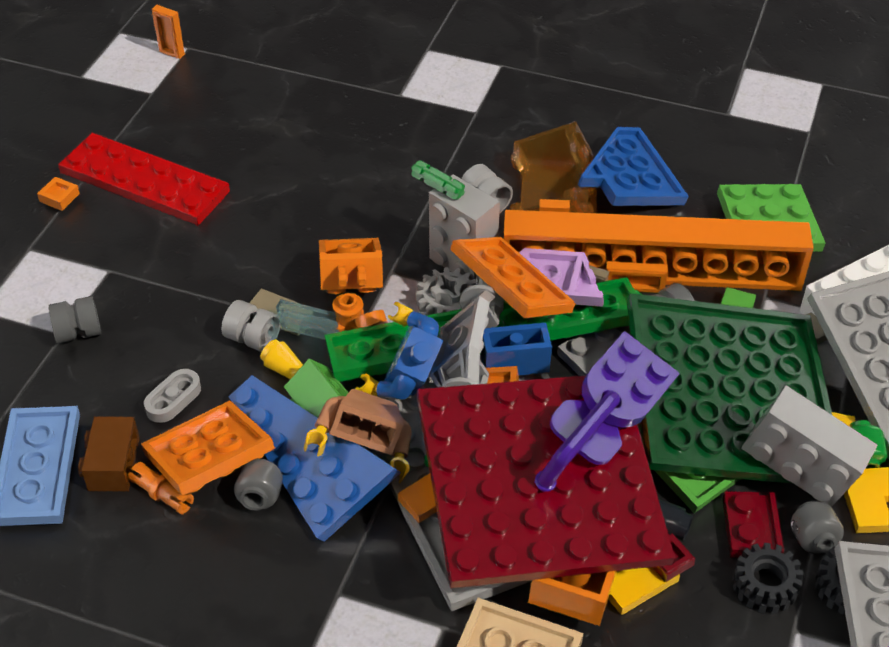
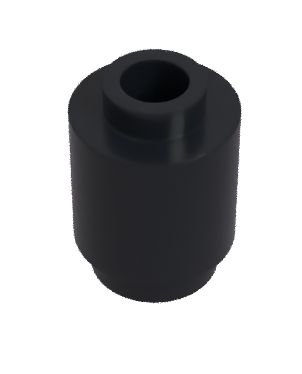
M659 499L668 535L673 533L678 540L684 542L689 532L693 515L686 513V508Z

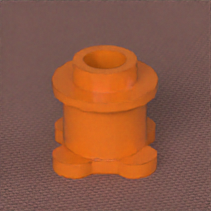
M353 293L337 296L332 304L334 317L336 318L334 329L337 332L357 329L354 319L364 314L363 300Z

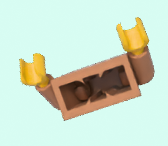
M351 389L346 396L332 397L325 402L314 425L316 429H312L307 433L304 451L307 450L309 444L315 443L319 445L317 456H321L324 453L327 441L326 433L353 443L391 456L393 455L394 458L390 461L389 465L402 472L399 474V483H401L410 469L408 462L404 458H407L409 454L412 429L410 424L401 416L398 405L357 389Z

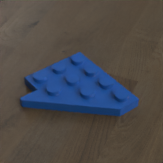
M617 127L581 175L578 182L579 187H601L612 206L685 205L689 197L640 127Z

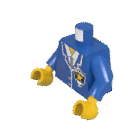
M395 302L393 305L398 307V312L393 317L388 315V318L402 326L408 325L409 327L384 381L378 382L369 374H362L360 378L366 383L362 387H356L355 389L374 396L378 395L379 397L403 400L410 395L414 396L418 389L424 385L443 340L437 337L439 324L436 320L415 312L399 302Z

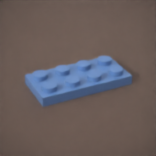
M78 406L11 408L0 460V526L63 523L80 418Z

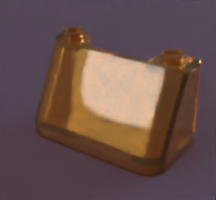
M576 121L514 141V154H511V162L515 170L519 169L522 174L521 204L518 202L512 203L510 210L539 211L540 199L570 200L569 212L597 213V187L578 186L581 175L594 159V155Z

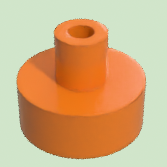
M384 310L372 311L354 319L357 329L388 323Z

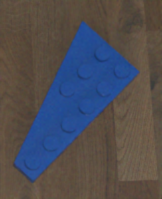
M253 375L228 396L232 403L272 437L275 449L266 453L265 456L268 461L274 463L280 469L283 475V485L316 538L323 542L402 473L359 444L330 435L329 433H326L327 441L324 453L321 456H317L319 445L315 443L309 444L307 450L304 451L307 433L312 429H316L314 425L317 417Z

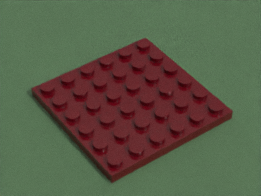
M586 375L418 389L417 401L450 589L673 564L675 559L638 425L618 427L622 446L608 463L597 465L589 462L577 453L558 477L557 484L553 490L548 492L541 491L535 484L537 473L543 471L554 453L564 443L552 431L550 418L564 401H584L582 383Z

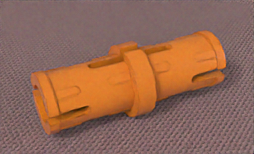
M142 462L136 463L131 468L139 474L135 475L129 472V481L148 491L150 498L155 501H163L179 514H184L190 509V506L183 502L186 500L193 504L194 496L187 493L182 496L163 474L159 475Z

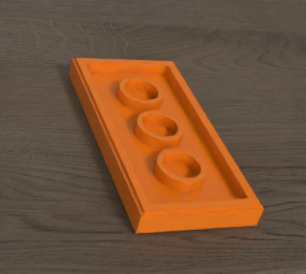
M502 237L453 240L450 250L523 318L573 312L576 303Z

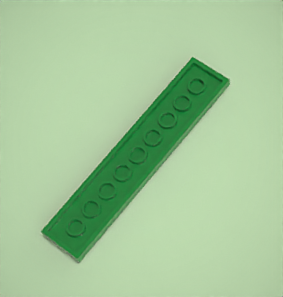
M627 277L599 282L596 284L599 291L603 293V307L575 304L572 313L523 318L513 307L504 301V308L499 315L497 327L546 322L551 341L629 326L626 301L630 293H637ZM462 309L426 316L437 321L440 333L441 327ZM389 322L325 335L334 378L339 382L352 381L360 378L365 373L370 376L388 373L409 326Z

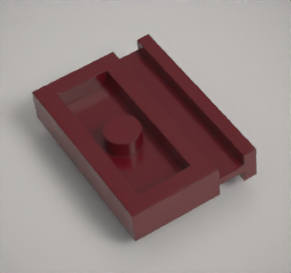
M724 492L723 507L730 558H739L746 548L751 551L752 545L757 543L760 549L763 548L764 543H771L770 549L773 550L776 549L777 545L783 547L775 492H769V495H760L759 492Z

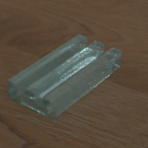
M280 299L276 305L280 328L283 330L325 339L327 334L340 332V330H336L338 323L334 321L336 318L335 312Z

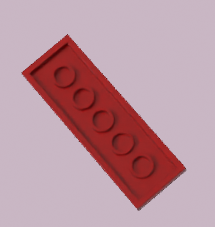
M91 133L58 164L62 174L198 226L230 192L229 183L95 133Z

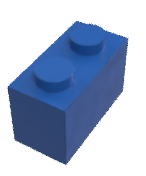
M546 322L484 329L482 339L484 347L481 351V358L485 368L517 366L519 375L550 372L552 345Z

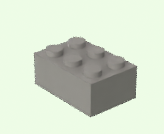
M453 174L451 175L453 179L465 185V193L459 200H454L446 195L447 192L443 194L436 189L429 192L430 259L436 264L448 267L451 272H454L457 268H460V274L462 275L470 272L471 280L477 279V274L450 250L452 242L459 239L498 237L500 201Z
M786 385L759 419L741 449L781 474L786 480L793 482L811 494L816 500L827 503L832 507L863 474L878 445Z

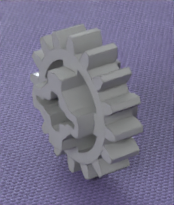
M448 267L444 268L443 273H439L434 269L432 277L423 275V282L417 283L416 304H418L419 312H426V315L462 309L460 306V296L466 288L476 285V279L471 280L470 272L462 275L460 274V268L450 272Z

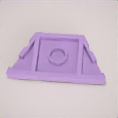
M524 248L519 252L567 294L576 305L603 307V293L598 289L596 277L593 270L589 268V261L585 252Z

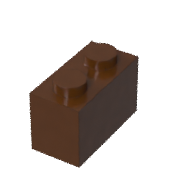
M94 416L91 430H87L85 434L86 454L85 457L80 458L78 466L79 476L84 477L88 491H129L131 481L128 479L129 472L133 473L131 468L135 463L140 438L134 417Z

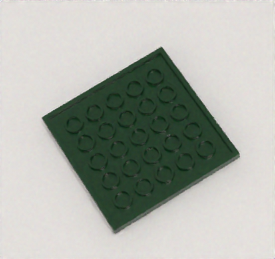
M630 293L626 302L631 336L680 373L641 421L645 454L650 470L794 484L741 448L759 419L786 385L832 415L811 315Z

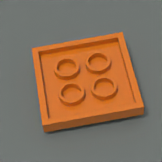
M230 400L141 443L145 456L182 496L200 490L203 485L219 477L227 476L234 469L254 459H260L264 454L275 449L272 437Z

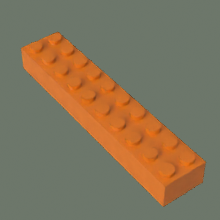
M505 210L504 240L518 252H521L524 248L585 252L590 266L606 270L607 261L668 265L666 285L679 283L683 286L802 291L814 249L809 222Z

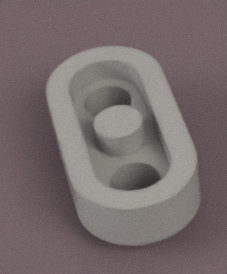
M180 369L170 374L146 396L144 407L147 417L159 423L173 419L199 395L201 384L198 374L190 369Z

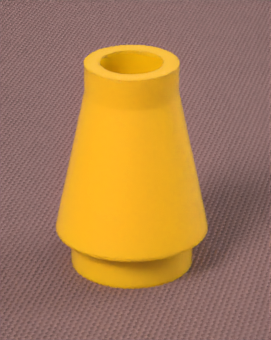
M277 339L269 342L260 355V359L264 361L265 367L289 379L303 366L284 341L279 342Z

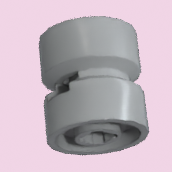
M484 164L472 166L462 177V180L499 200V213L508 206L512 199V187L500 177H497Z
M236 300L228 307L222 321L221 330L224 337L238 343L245 342L248 347L262 352L269 342L277 339L281 320L276 313L265 309H258L255 305L242 300Z

